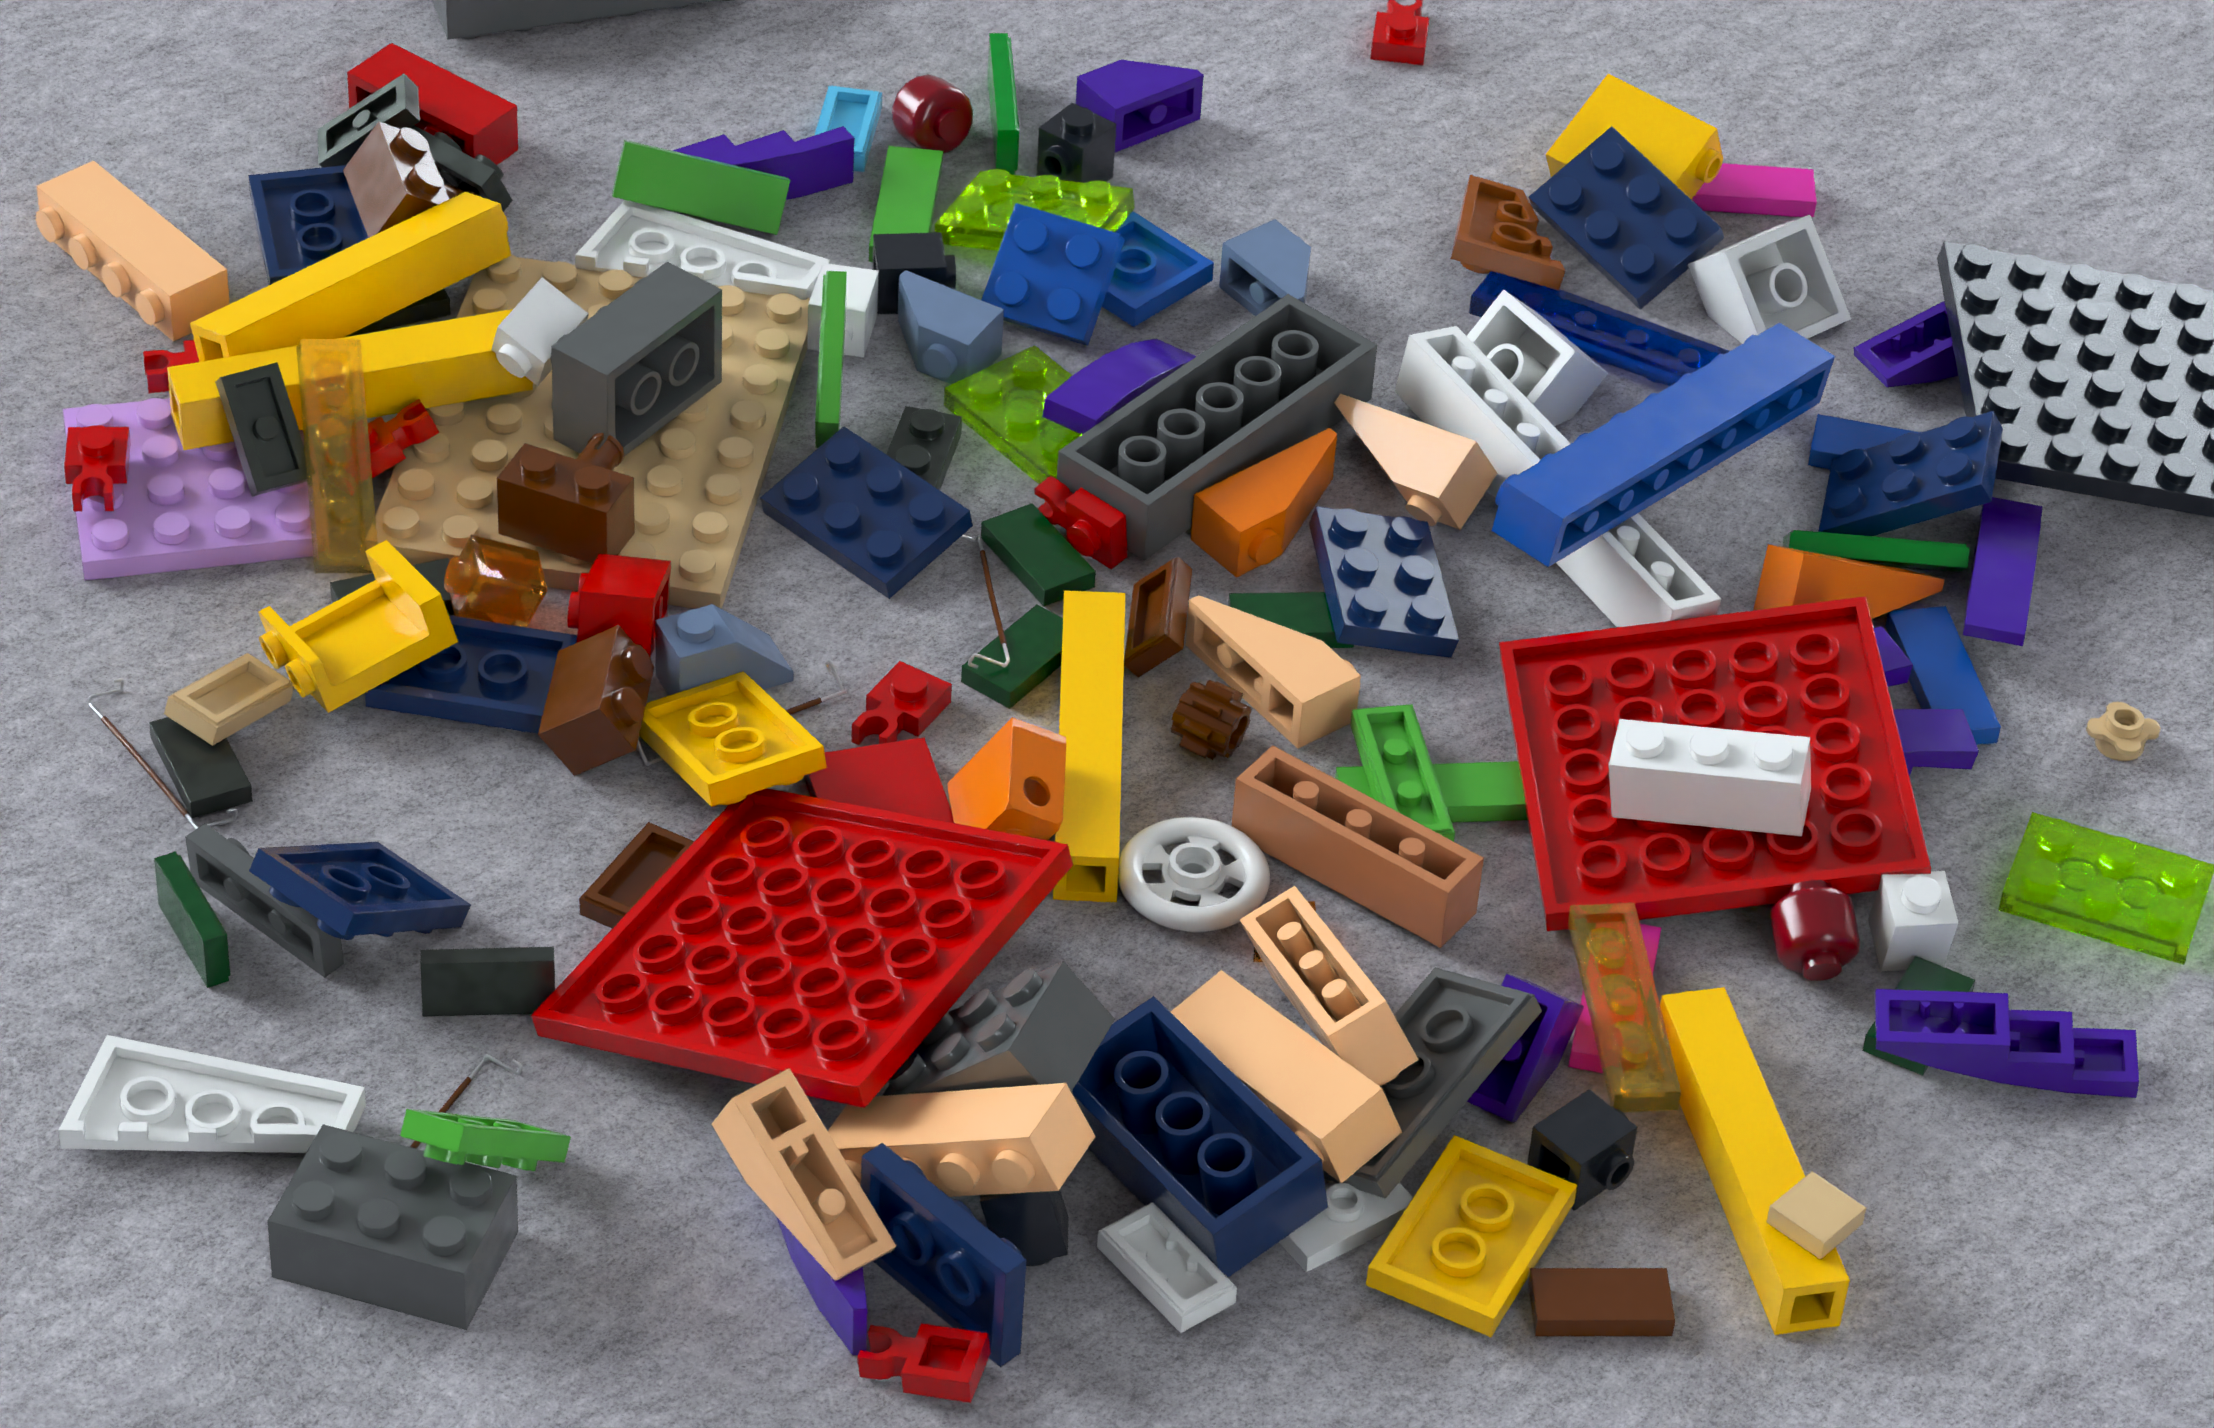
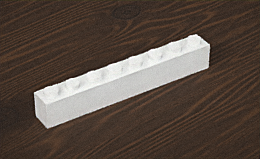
M1457 326L1409 335L1395 393L1424 423L1475 440L1498 473L1487 489L1494 498H1496L1502 483L1509 476L1522 473L1537 464L1545 455L1549 453L1554 454L1571 444ZM1639 513L1556 562L1616 627L1717 615L1721 603V598Z

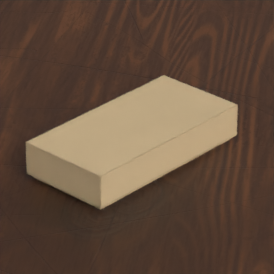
M246 653L168 696L164 715L213 746L290 702L294 686L288 678L249 653Z

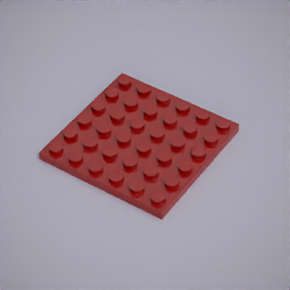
M1866 596L1499 642L1500 660L1547 932L1596 926L1597 920L1617 919L1629 922L1774 904L1785 895L1786 891L1793 884L1808 880H1824L1830 883L1833 888L1842 890L1846 894L1878 891L1882 874H1931V864ZM1619 719L1810 737L1811 792L1802 836L1612 817L1609 761Z
M768 788L748 794L742 801L730 804L534 1011L531 1017L537 1035L757 1085L790 1068L807 1096L865 1108L1073 866L1068 844Z

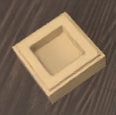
M1811 1171L1770 1205L1767 1223L1821 1260L1863 1224L1866 1207Z

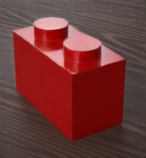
M598 554L589 573H581L578 592L572 591L569 599L567 624L568 628L577 629V643L619 625L635 644L642 646L649 657H651L655 648V620L668 617L671 561Z

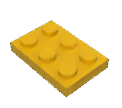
M744 671L646 703L639 736L711 807L738 803L745 799L748 794L775 785L794 784L803 779L804 775L826 768L824 746Z
M1453 1135L1369 1264L1366 1286L1492 1337L1528 1279L1530 1268L1536 1266L1575 1202L1577 1184Z

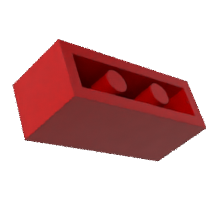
M390 43L347 72L349 109L394 79L405 74L418 86L420 122L415 126L433 136L436 132H442L454 140L467 155L475 158L478 154L489 158L496 165L518 151L517 105L393 43Z

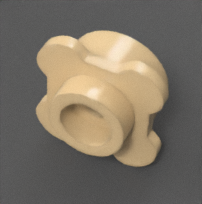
M2111 702L2106 707V713L2100 718H2091L2088 721L2086 730L2089 736L2095 739V745L2103 755L2117 761H2131L2142 755L2148 739L2158 738L2160 725L2154 719L2144 718L2138 709L2126 703Z

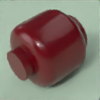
M922 75L916 76L905 83L897 93L892 106V121L896 131L905 140L918 148L948 153L960 146L968 136L973 123V108L968 96L956 86L940 77Z
M1808 880L1793 884L1771 909V924L1779 962L1786 969L1803 974L1807 980L1823 981L1838 976L1842 972V967L1850 963L1859 953L1860 938L1852 899L1842 890L1833 888L1830 883L1824 880Z

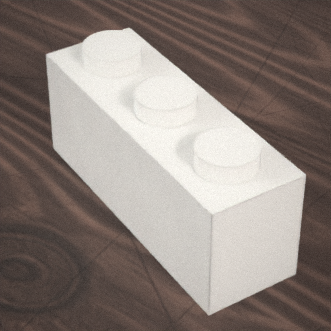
M1619 719L1609 761L1611 815L1616 818L1802 836L1811 792L1810 737Z

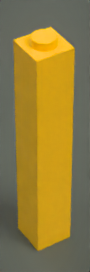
M464 192L191 322L190 325L199 362L344 338L511 256L507 236L508 221L502 211L501 203Z
M513 309L167 367L171 415L183 450L234 442L216 381L223 376L278 362L299 430L396 414L418 399L421 400L425 408L533 390V382L526 376L519 378L508 372L499 363L496 353L491 350L497 327Z
M1064 591L1059 734L1066 737L1063 821L1060 829L1055 833V842L1068 844L1073 866L1053 888V900L1117 902L1120 847L1125 593Z
M1725 987L1662 995L1654 1042L1774 1335L1840 1326L1850 1279L1836 1247L1820 1260L1767 1223L1770 1205L1802 1180L1805 1174Z

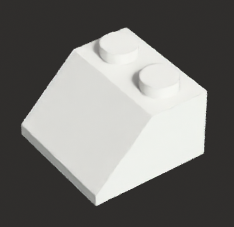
M1810 215L1768 229L1688 264L1708 317L1742 344L1751 335H1759L1779 322L1808 339L1851 319Z
M1505 290L1501 292L1467 335L1481 352L1553 426L1572 419L1608 375L1603 368L1541 315Z

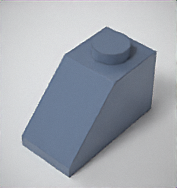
M1276 219L1223 242L1219 288L1254 316L1287 294L1305 303L1311 247Z
M905 270L899 276L898 323L917 371L967 391L1002 355L1004 309Z
M713 604L655 620V676L668 696L742 671L763 690L792 682L794 679L793 670L769 634Z

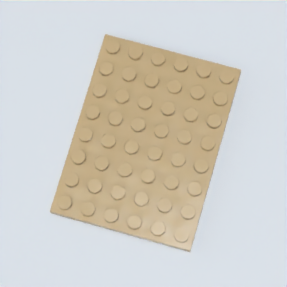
M511 255L474 274L456 319L514 309L541 278H544L589 313L588 320L600 308L607 306L643 277L631 276L628 272L618 269L600 272L575 268V265L567 262H549ZM731 285L718 287L722 289V382L625 455L623 461L613 470L634 477L635 533L618 555L670 560L669 605L696 609L713 604L722 609L808 349V304L810 298L802 300L788 293L766 295L745 292ZM552 371L538 386L533 383V390L425 408L440 433L423 443L411 445L403 450L406 459L395 465L365 538L364 550L366 551L387 540L411 565L449 558L455 574L578 591L581 573H589L593 564L501 535L498 532L497 477L524 443L574 459L580 454L553 439Z

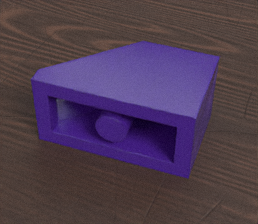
M1121 59L1077 76L1075 104L1116 123V153L1200 120L1204 75L1196 69Z
M1506 974L1501 986L1534 994L1542 1012L1467 1102L1515 1123L1558 1067L1584 1006L1528 980Z

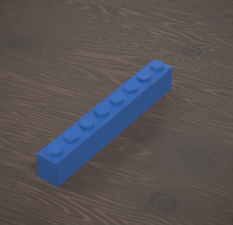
M1780 322L1759 335H1751L1743 344L1726 354L1717 355L1709 364L1692 374H1684L1676 383L1659 393L1650 394L1642 403L1625 413H1617L1606 424L1589 434H1581L1570 445L1554 454L1549 453L1545 455L1537 464L1522 473L1509 476L1500 486L1495 498L1498 509L1491 531L1545 566L1550 567L1819 404L1835 356Z

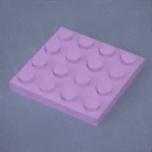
M151 398L144 401L107 405L90 404L84 407L63 409L66 442L68 427L101 425L105 427H129L131 448L127 484H113L114 511H105L103 497L90 496L83 501V510L76 512L84 581L329 555L328 535L309 429L299 431L314 477L304 483L252 497L235 442L183 450L171 415L170 398Z

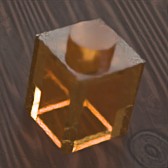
M475 535L469 537L460 556H454L450 560L444 578V587L450 593L455 616L528 627L548 591L538 551Z

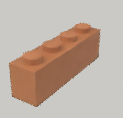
M1273 745L1236 778L1232 827L1245 833L1266 854L1439 948L1450 940L1476 914L1484 861L1482 856Z

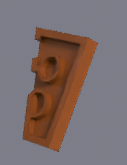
M1470 175L1463 197L1450 259L1461 262L1466 269L1476 273L1488 274L1494 271L1556 290L1560 289L1566 271L1561 261L1551 260L1550 255L1553 246L1548 237L1538 235L1536 229L1539 219L1524 191Z

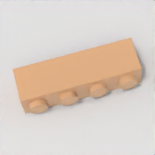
M94 160L36 186L39 211L36 212V223L43 237L49 242L56 243L73 258L78 267L83 270L87 269L105 284L113 296L122 298L139 313L148 325H154L173 342L192 333L191 322L230 304L227 269Z
M1293 886L1240 919L1271 977L1325 1047L1378 1086L1389 1083L1403 1069L1419 1060L1384 997L1296 886Z
M1220 970L1171 1011L1198 1040L1322 1159L1323 1170L1341 1184L1402 1133L1385 1093L1380 1086L1224 971Z
M1067 1083L875 1096L865 1108L846 1105L828 1129V1133L860 1186L862 1155L883 1143L904 1161L909 1160L915 1163L922 1170L926 1178L949 1197L1059 1191L1096 1137Z

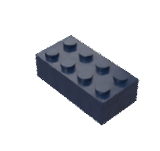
M1154 996L1111 1025L1072 1090L1076 1102L1096 1136L1088 1149L1145 1206L1153 1202L1227 1278L1328 1208L1322 1159Z

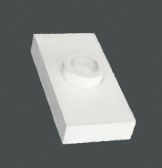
M1331 1181L1325 1184L1328 1208L1289 1234L1279 1243L1303 1270L1308 1272L1392 1230L1413 1197L1400 1183L1396 1185L1385 1199L1360 1191L1347 1183L1341 1184Z
M1153 1202L1098 1231L1097 1248L1180 1333L1236 1303L1237 1287Z

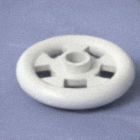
M1180 817L1152 824L1128 841L1119 857L1118 883L1128 903L1141 915L1156 924L1180 931L1208 932L1233 926L1239 923L1241 918L1258 909L1269 889L1270 871L1264 853L1245 833L1228 824L1212 819ZM1184 843L1174 848L1170 855L1163 848L1172 844ZM1222 849L1232 855L1236 861L1224 866L1216 851ZM1161 870L1162 883H1146L1142 871ZM1225 883L1241 888L1230 899L1218 894L1223 889ZM1173 897H1178L1187 901H1200L1199 906H1187L1171 901Z

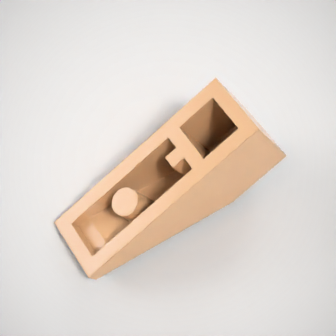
M1340 394L1334 402L1405 499L1407 502L1406 510L1417 520L1427 521L1429 526H1435L1437 522L1461 530L1498 474L1475 440Z
M1200 595L1189 599L1185 645L1232 689L1243 693L1242 698L1297 749L1350 724L1352 710L1357 709L1361 675L1349 661L1342 659L1322 640Z
M790 1068L733 1097L711 1125L745 1182L835 1281L889 1253L896 1247V1244Z

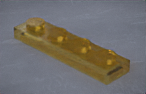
M301 339L296 349L315 573H373L365 553L366 550L374 547L378 542L361 341L355 339Z
M1635 903L1571 905L1568 926L1610 1105L1622 1112L1678 1110L1681 1088Z

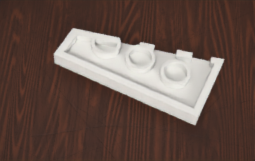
M624 200L575 254V268L600 272L618 269L628 272L631 276L645 278L664 263L669 262L716 287L731 285L745 292L766 295L788 293L795 295L799 299L806 300L811 298L822 263L830 264L831 260L666 209Z
M107 1035L58 1130L60 1149L307 1153L323 1124L351 1132L355 1131L366 1107L365 1087Z

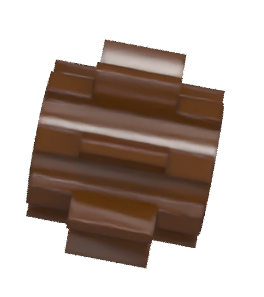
M1208 680L1206 686L1201 683H1191L1190 687L1180 697L1171 719L1173 720L1172 727L1170 728L1171 733L1182 737L1179 746L1203 758L1208 757L1212 760L1217 754L1222 757H1231L1235 749L1243 741L1251 721V707L1240 702L1243 693L1218 681Z

